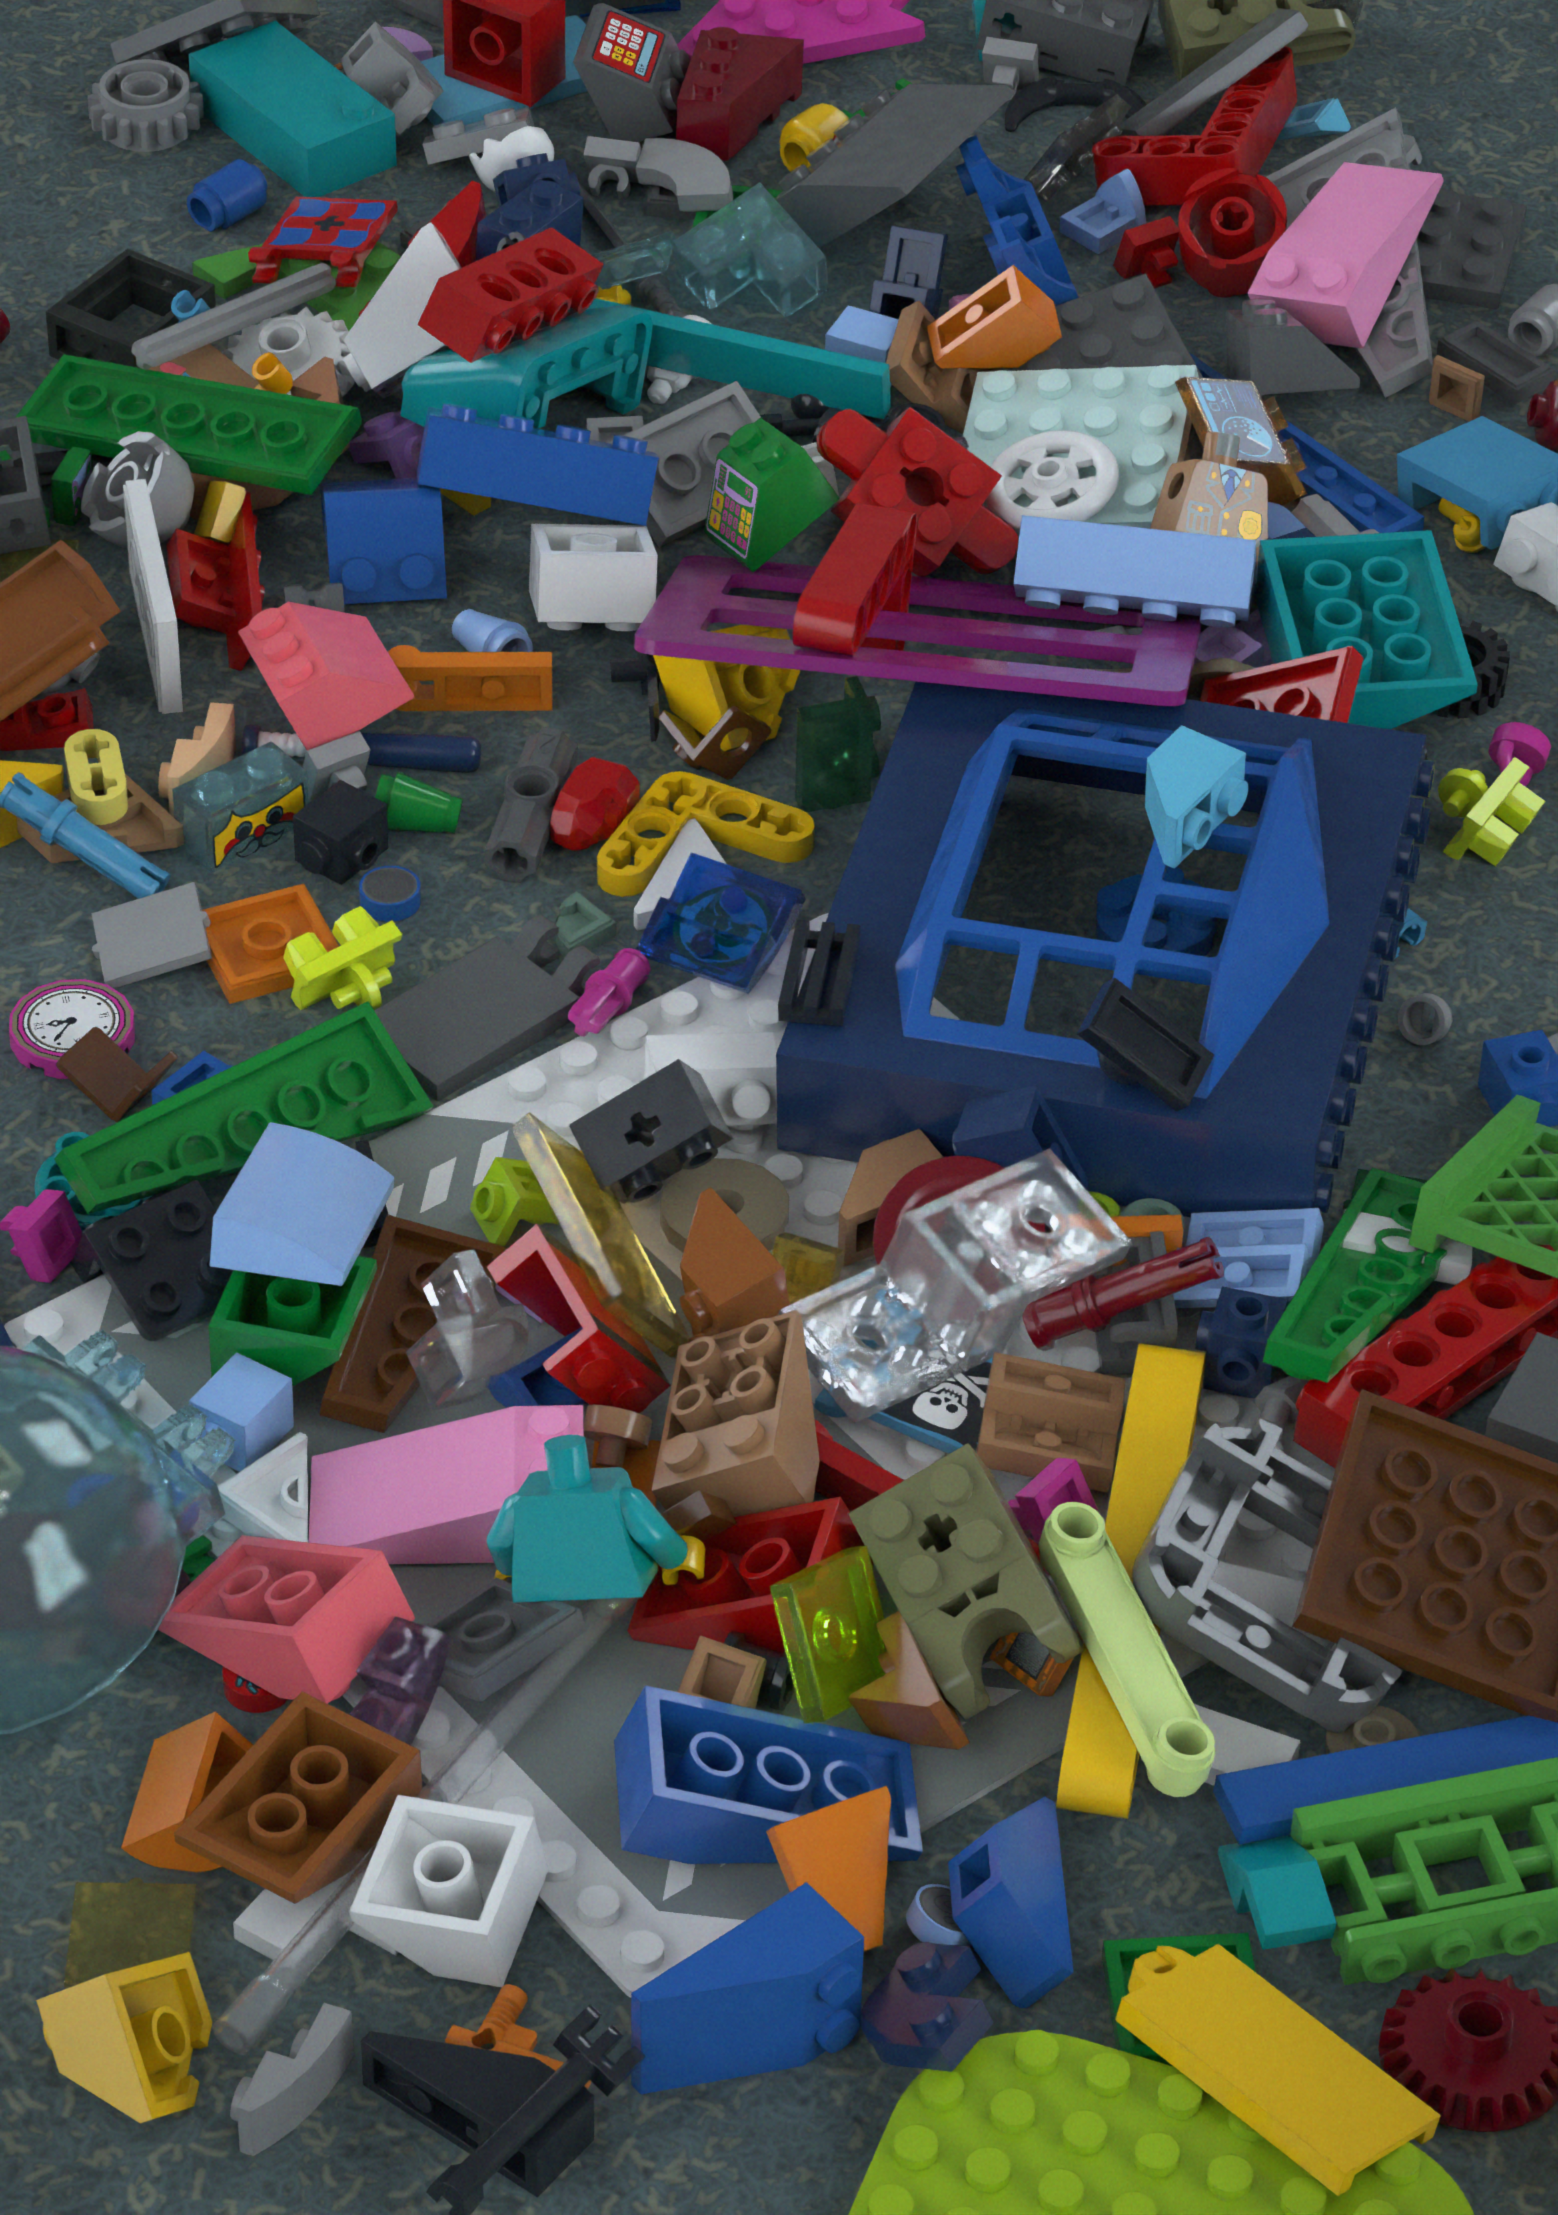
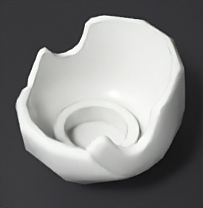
M526 126L511 132L501 142L490 138L485 139L482 158H479L476 153L469 154V158L481 181L486 187L496 193L493 179L505 170L517 168L516 160L531 155L547 153L548 161H554V147L544 129Z

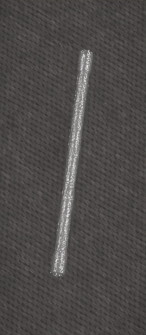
M640 1597L586 1600L579 1609H581L588 1630L523 1673L415 1798L458 1804L613 1623L621 1620ZM378 1841L260 1976L255 1977L249 1982L213 2024L215 2036L227 2049L236 2054H247L283 2013L291 1996L353 1926L355 1922L352 1921L349 1911Z

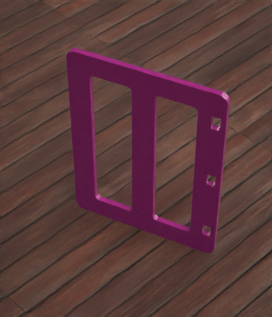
M691 555L681 560L635 633L634 649L640 653L656 656L1157 706H1179L1186 702L1202 623H1200V616L1177 614L1175 621L1151 620L1141 616L1142 610L1120 607L1118 614L1100 615L1084 611L1083 603L1060 601V607L1056 609L1037 608L1025 604L1026 597L1016 596L1014 586L912 576L909 604L1136 626L1143 628L1140 635H1125L881 610L866 637L1125 662L1133 664L1132 671L1119 673L860 647L854 656L797 647L794 646L793 640L706 631L709 625L715 622L793 629L798 602L731 596L727 594L731 588L802 593L818 566L766 561L756 571L751 572L734 558Z

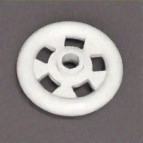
M1068 430L1042 432L1014 443L994 460L990 467L1001 474L1002 477L985 501L991 512L1011 527L1019 530L1022 515L1084 522L1104 508L1113 496L1119 479L1118 463L1109 447L1088 434ZM1056 453L1069 454L1068 458L1066 459L1060 457H1047V455ZM1094 465L1096 476L1080 479L1078 469ZM1019 467H1029L1024 472L1022 479L1011 477ZM1026 494L1034 502L1025 508L1013 501L1020 495ZM1075 494L1078 499L1068 504L1067 499Z

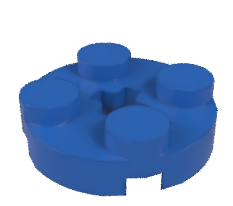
M1168 866L1164 881L1202 887L1192 880L1185 879L1184 873L1180 868L1176 867L1174 869ZM1143 874L1124 878L1099 890L1097 893L1096 912L1097 940L1122 941ZM1155 908L1143 946L1206 956L1213 946V936L1217 933L1218 918ZM1156 919L1165 920V921H1167V923H1162L1161 921L1156 920Z

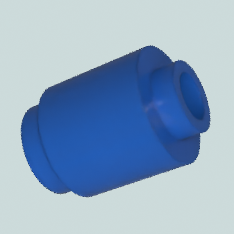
M236 159L195 184L193 192L187 197L188 211L195 223L209 232L219 227L226 230L265 205L267 200L266 178L257 166L248 164L244 160Z

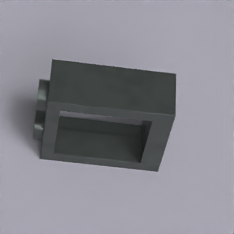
M127 248L46 310L49 356L60 360L63 354L139 368L136 365V357L131 352L134 342L179 323L171 309L173 298L180 291L188 290L195 298L196 303L202 298L212 309L216 307L215 284ZM132 304L163 316L141 335L110 322Z

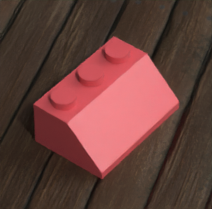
M288 601L278 608H268L261 611L251 619L248 626L238 631L267 685L306 750L353 734L415 697L365 616Z

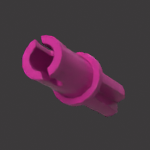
M633 948L619 950L614 956L615 958L604 970H599L589 977L585 983L584 994L568 1012V1019L575 1024L574 1032L583 1037L589 1032L598 1034L613 1016H619L629 1008L632 1003V994L647 980L648 977L646 975H649L651 971L649 961L640 951Z

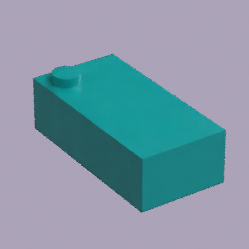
M276 20L188 54L190 82H198L200 84V93L203 94L204 116L304 197H321L397 166L395 114Z

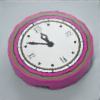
M86 979L58 980L39 986L19 999L9 1017L10 1047L18 1061L27 1068L31 1069V1063L36 1067L44 1068L45 1076L68 1079L57 1068L56 1063L64 1053L93 1027L100 1028L123 1051L128 1048L129 1053L135 1043L134 1010L123 994L107 984Z

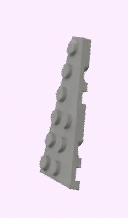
M1396 107L1266 177L1273 182L1284 198L1287 209V229L1344 162L1408 170L1402 122ZM1417 238L1364 348H1354L1385 398L1432 374L1433 359Z

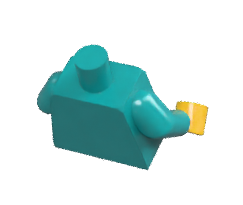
M562 1435L551 1438L544 1443L547 1470L530 1473L519 1491L504 1500L486 1539L487 1546L497 1568L494 1579L499 1578L507 1581L508 1577H512L513 1603L643 1597L658 1571L657 1564L662 1567V1579L666 1585L677 1584L679 1570L693 1572L697 1579L704 1578V1544L692 1536H679L641 1490L633 1488L629 1474L625 1469L620 1467L590 1468L586 1438L580 1435Z

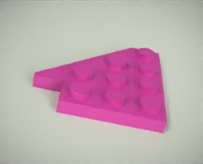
M720 0L686 34L677 46L679 50L683 49L686 51L691 60L701 30L728 27L735 29L741 34L804 39L803 64L919 42L926 35L924 21L901 12L910 0Z

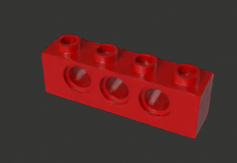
M551 227L440 277L417 325L472 363L491 353L498 354L507 345L520 339L527 340L535 332L549 325L554 327L562 319L576 312L581 314L586 311L597 296L599 286L595 282L604 264Z

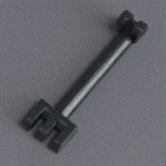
M590 2004L559 2034L553 2044L568 2060L461 2164L450 2165L429 2186L426 2193L436 2203H439L444 2198L453 2206L448 2213L449 2215H471L484 2198L483 2185L589 2081L608 2097L645 2059L646 2056L636 2046L627 2050L616 2064L607 2057L624 2037L614 2025L610 2026L594 2043L585 2036L597 2025L602 2016L593 2005Z

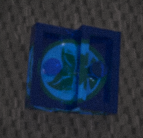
M691 852L670 898L666 899L660 896L636 950L644 954L647 959L749 994L778 954L806 898L800 889Z

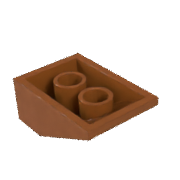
M302 1691L174 1832L175 1842L296 1904L371 1860L397 1795L423 1799L421 1752L419 1749Z

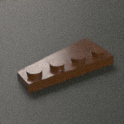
M387 1214L372 1255L373 1259H377V1271L339 1361L334 1363L322 1398L319 1415L385 1433L496 1286V1282L486 1266L508 1248Z

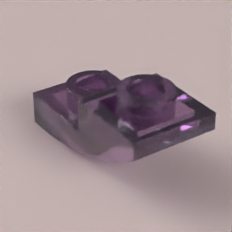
M395 1616L356 1670V1673L367 1685L368 1690L349 1715L411 1745L429 1711L443 1673L451 1641L445 1632Z

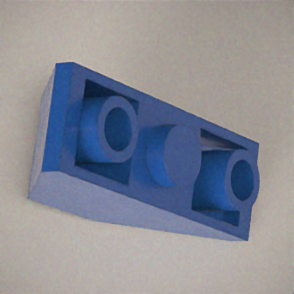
M1043 1797L995 1824L948 1861L953 1920L1013 2005L1019 2008H1028L1074 1973L1056 1803L1047 1797Z

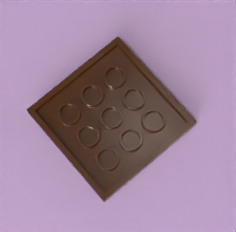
M1362 1389L1353 1403L1292 1627L1336 1643L1340 1637L1370 1650L1396 1667L1520 1714L1558 1723V1464Z

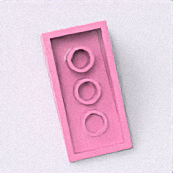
M1344 162L1268 251L1248 291L1250 300H1274L1275 307L1287 310V313L1303 324L1322 343L1363 349L1444 182L1442 174Z
M583 1405L513 1406L312 1456L308 1543L382 1550L388 1564L494 1563L486 1539L504 1500L519 1491L530 1473L547 1470L544 1443L547 1440L562 1435H580L584 1437Z

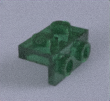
M858 676L845 678L843 700L797 707L795 799L799 808L805 812L835 809L841 806L871 801V779L879 776V759L873 744V732L880 731L881 714L877 699L873 695H866Z

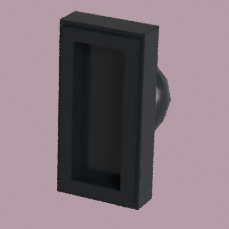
M1116 978L1102 985L1077 1032L1078 1036L1097 1050L1100 1067L1111 1080L1121 1085L1142 1084L1175 1111L1189 1106L1214 1057L1212 1052Z

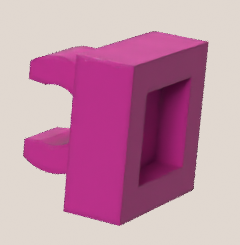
M44 1189L28 1207L15 1206L0 1221V1229L9 1231L15 1246L10 1250L11 1254L21 1258L29 1278L37 1282L51 1283L74 1258L81 1234L83 1233L65 1191Z
M1056 1458L1015 1495L1016 1499L1008 1502L1022 1529L1030 1530L1037 1544L1040 1542L1046 1519L1058 1505L1066 1502H1080L1091 1506L1099 1512L1077 1460L1069 1458Z

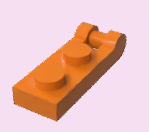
M399 645L388 651L415 696L396 708V710L552 711V652H420L417 648L409 645ZM419 681H434V684L422 685Z

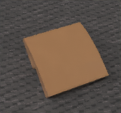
M917 301L901 311L885 362L889 364L890 382L909 401L935 409L942 415L946 426L963 434L977 372H991L1002 369L940 368L934 362L927 326L934 322L935 319L924 305Z
M994 1352L976 1453L987 1468L1033 1478L1056 1458L1076 1459L1089 1489L1108 1493L1114 1469L1116 1439L1123 1411L1126 1379Z

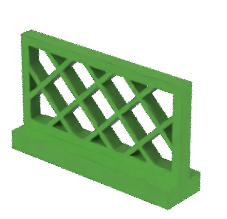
M1517 1094L1421 1187L1408 1245L1433 1253L1444 1241L1450 1238L1558 1278V1223L1556 1222L1558 1221V1130L1536 1122L1540 1102ZM1541 1149L1555 1154H1544ZM1519 1175H1538V1177L1521 1178ZM1548 1197H1555V1198L1557 1199V1200H1542V1201H1539V1200H1538V1198H1548ZM1514 1198L1515 1201H1497L1496 1199ZM1532 1221L1534 1224L1515 1225L1514 1222ZM1478 1222H1490L1491 1225H1481ZM1538 1245H1551L1556 1252Z

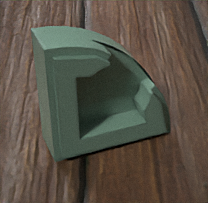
M577 891L566 898L561 904L555 923L559 927V933L555 936V943L563 958L578 946H584L591 951L616 937V922Z

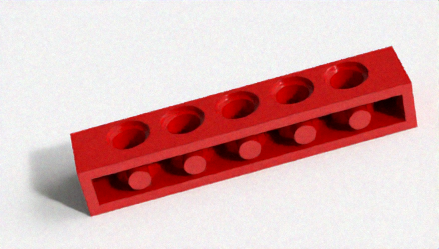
M1538 1245L1556 1252L1551 1245ZM1499 1256L1488 1263H1479L1473 1268L1468 1277L1448 1291L1441 1290L1437 1292L1426 1306L1406 1320L1403 1318L1396 1320L1384 1335L1363 1348L1330 1381L1326 1383L1317 1379H1311L1303 1387L1296 1401V1410L1299 1412L1293 1441L1335 1469L1353 1403L1362 1389L1439 1419H1446L1515 1370L1537 1332L1558 1339V1278Z

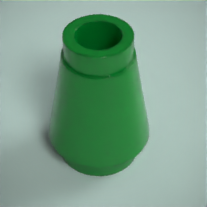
M399 771L396 777L381 774L375 798L387 804L388 830L441 833L445 831L453 834L456 832L463 798L454 797L452 794Z

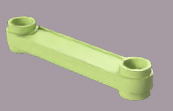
M1080 1502L1060 1504L1046 1519L1038 1545L1041 1565L1050 1573L1147 1768L1148 1780L1156 1789L1173 1797H1186L1194 1794L1207 1780L1216 1752L1214 1735L1209 1727L1203 1723L1105 1531L1103 1517L1097 1510L1087 1504Z

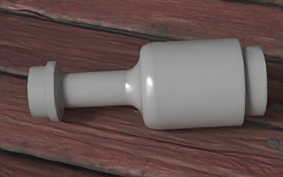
M1558 284L1545 285L1540 288L1510 318L1508 328L1509 341L1535 357L1548 355L1558 347Z

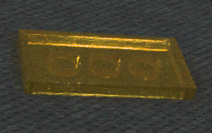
M527 1113L512 1126L514 1129L513 1133L602 1307L669 1357L676 1359L678 1347L686 1344L690 1336L620 1202L601 1191L581 1151L532 1113Z

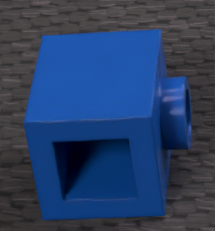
M1543 1029L1483 1041L1478 1087L1494 1116L1518 1094L1541 1103L1537 1123L1548 1127L1558 1125V1055Z

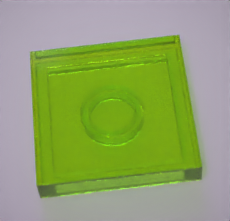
M867 1546L846 1548L770 1586L804 1724L824 1722L853 1706L849 1702V1696L852 1693L885 1675L877 1656L887 1651V1648L876 1626V1623L885 1618Z

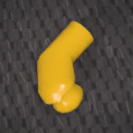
M1442 498L1438 509L1441 514L1456 523L1453 528V534L1459 549L1467 553H1476L1485 549L1486 547L1481 545L1479 517Z

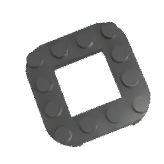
M1258 1419L1254 1427L1250 1429L1245 1427L1220 1428L1214 1423L1205 1432L1180 1468L1135 1559L1132 1573L1133 1586L1152 1623L1156 1624L1166 1634L1297 1713L1317 1721L1326 1730L1335 1733L1344 1732L1352 1723L1361 1720L1374 1710L1403 1670L1370 1650L1341 1637L1336 1643L1329 1641L1327 1646L1324 1647L1212 1580L1220 1562L1217 1558L1242 1507L1313 1549L1332 1481L1275 1448L1283 1431L1281 1427Z

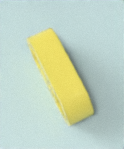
M86 729L76 732L67 739L64 747L66 774L71 800L78 806L77 813L94 825L114 823L121 819L128 809L127 784L119 743L114 735L100 729ZM97 758L99 763L89 764L88 759ZM104 790V795L95 796L94 791Z

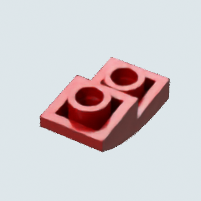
M86 688L68 693H56L44 699L27 702L0 721V751L63 748L71 735L78 731L94 729L93 707Z

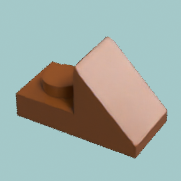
M897 1611L876 1623L887 1648V1651L877 1656L885 1675L849 1696V1702L873 1735L905 1741L909 1744L959 1750L969 1744L970 1741L955 1709L947 1701L900 1612Z

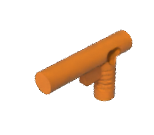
M511 1984L501 1987L477 2032L453 2025L445 2039V2043L479 2049H483L480 2047L484 2044L492 2043L495 2047L491 2051L534 2057L555 2071L565 2063L533 2052L537 2044V2033L515 2024L528 2001V1997L522 1989ZM589 2081L585 2085L587 2089L589 2088L591 2081Z

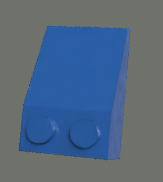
M806 1882L631 1993V2048L636 2046L646 2057L631 2073V2085L640 2094L801 2067L826 2051L828 2053H836L842 2050L852 2041L860 2029L864 1936Z

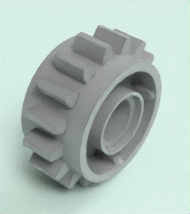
M152 59L128 61L112 67L105 72L99 83L92 85V94L88 95L89 119H91L93 131H102L103 140L109 141L120 148L138 152L164 150L187 139L191 130H198L200 128L199 119L204 118L203 94L200 93V84L198 82H189V75L174 64Z

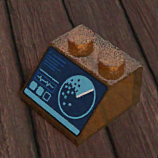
M1183 377L1175 381L1203 448L1206 433L1223 432L1237 435L1240 437L1236 468L1260 473L1266 477L1268 482V502L1283 506L1307 494L1298 472L1307 468L1306 463L1294 439L1290 438L1284 441L1280 431L1289 426L1274 396L1264 401L1254 381Z

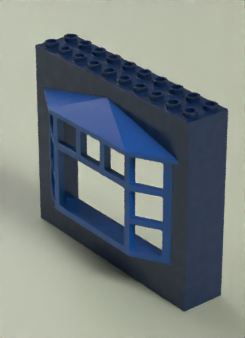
M916 681L826 922L835 923L836 933H846L847 924L860 925L861 942L843 1026L788 1022L776 1053L777 1149L859 1162L864 1149L920 1129L943 1157L955 1156L952 1143L953 1132L958 1128L967 1099L1037 1085L1089 1180L1086 1191L1104 1194L1112 1198L1119 1206L1126 1207L1136 1200L1155 1198L1173 1204L1184 1217L1190 1218L1191 1213L1319 1208L1320 1212L1328 1213L1334 1175L1327 1174L1328 1168L1339 1170L1341 1165L1345 1131L1338 1130L1339 1125L1350 1127L1356 1103V1089L1350 1088V1084L1361 1085L1363 1082L1368 1048L1361 1046V1043H1373L1379 1007L1372 1005V1002H1384L1389 977V965L1383 964V961H1395L1400 934V925L1393 923L1394 921L1405 922L1410 898V886L1404 885V882L1415 883L1421 847L1414 845L1415 843L1425 845L1428 836L1431 809L1424 808L1425 800L1421 799V797H1430L1435 761L1424 760L1427 735L1186 699L1185 704L1179 706H1157ZM1181 725L1246 753L1244 781L1248 783V794L1240 810L1260 813L1257 825L1255 827H1244L1220 823L1212 831L1207 843L1202 847L1248 855L1236 891L1230 892L1164 881L1168 866L1163 863L1156 839L1154 838L1123 939L1120 942L961 918L1011 775L1145 795L1147 758ZM1158 908L1229 919L1218 955L1216 957H1205L1144 947V941L1154 909ZM951 945L1019 955L1003 1025H986L937 1017L930 1014L932 1000ZM816 949L797 997L796 1006L804 1007ZM831 950L819 1008H830L842 951ZM1039 959L1114 970L1113 978L1118 979L1131 990L1135 974L1209 985L1210 989L1199 1043L1212 1052L1214 1057L1189 1106L1175 1111L1142 1084L1121 1085L1111 1080L1100 1067L1097 1050L1085 1040L1027 1031L1025 1025Z

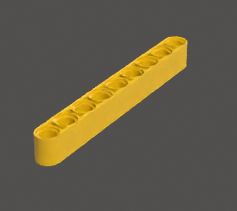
M1143 1343L1138 1344L1105 1522V1531L1132 1584L1135 1559L1180 1468L1192 1451L1204 1377L1206 1352ZM1153 1624L1160 1637L1161 1629L1156 1624ZM1083 1642L1084 1651L1081 1653L1063 1751L1056 1808L1128 1819L1140 1754Z

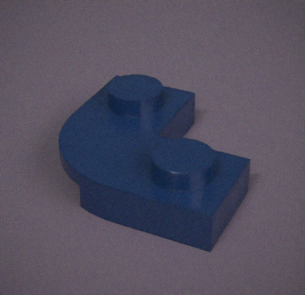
M916 1942L899 1955L895 1967L870 1994L860 2015L861 2029L881 2061L894 2066L952 2072L994 2022L982 1999L958 1997L981 1970L969 1946Z

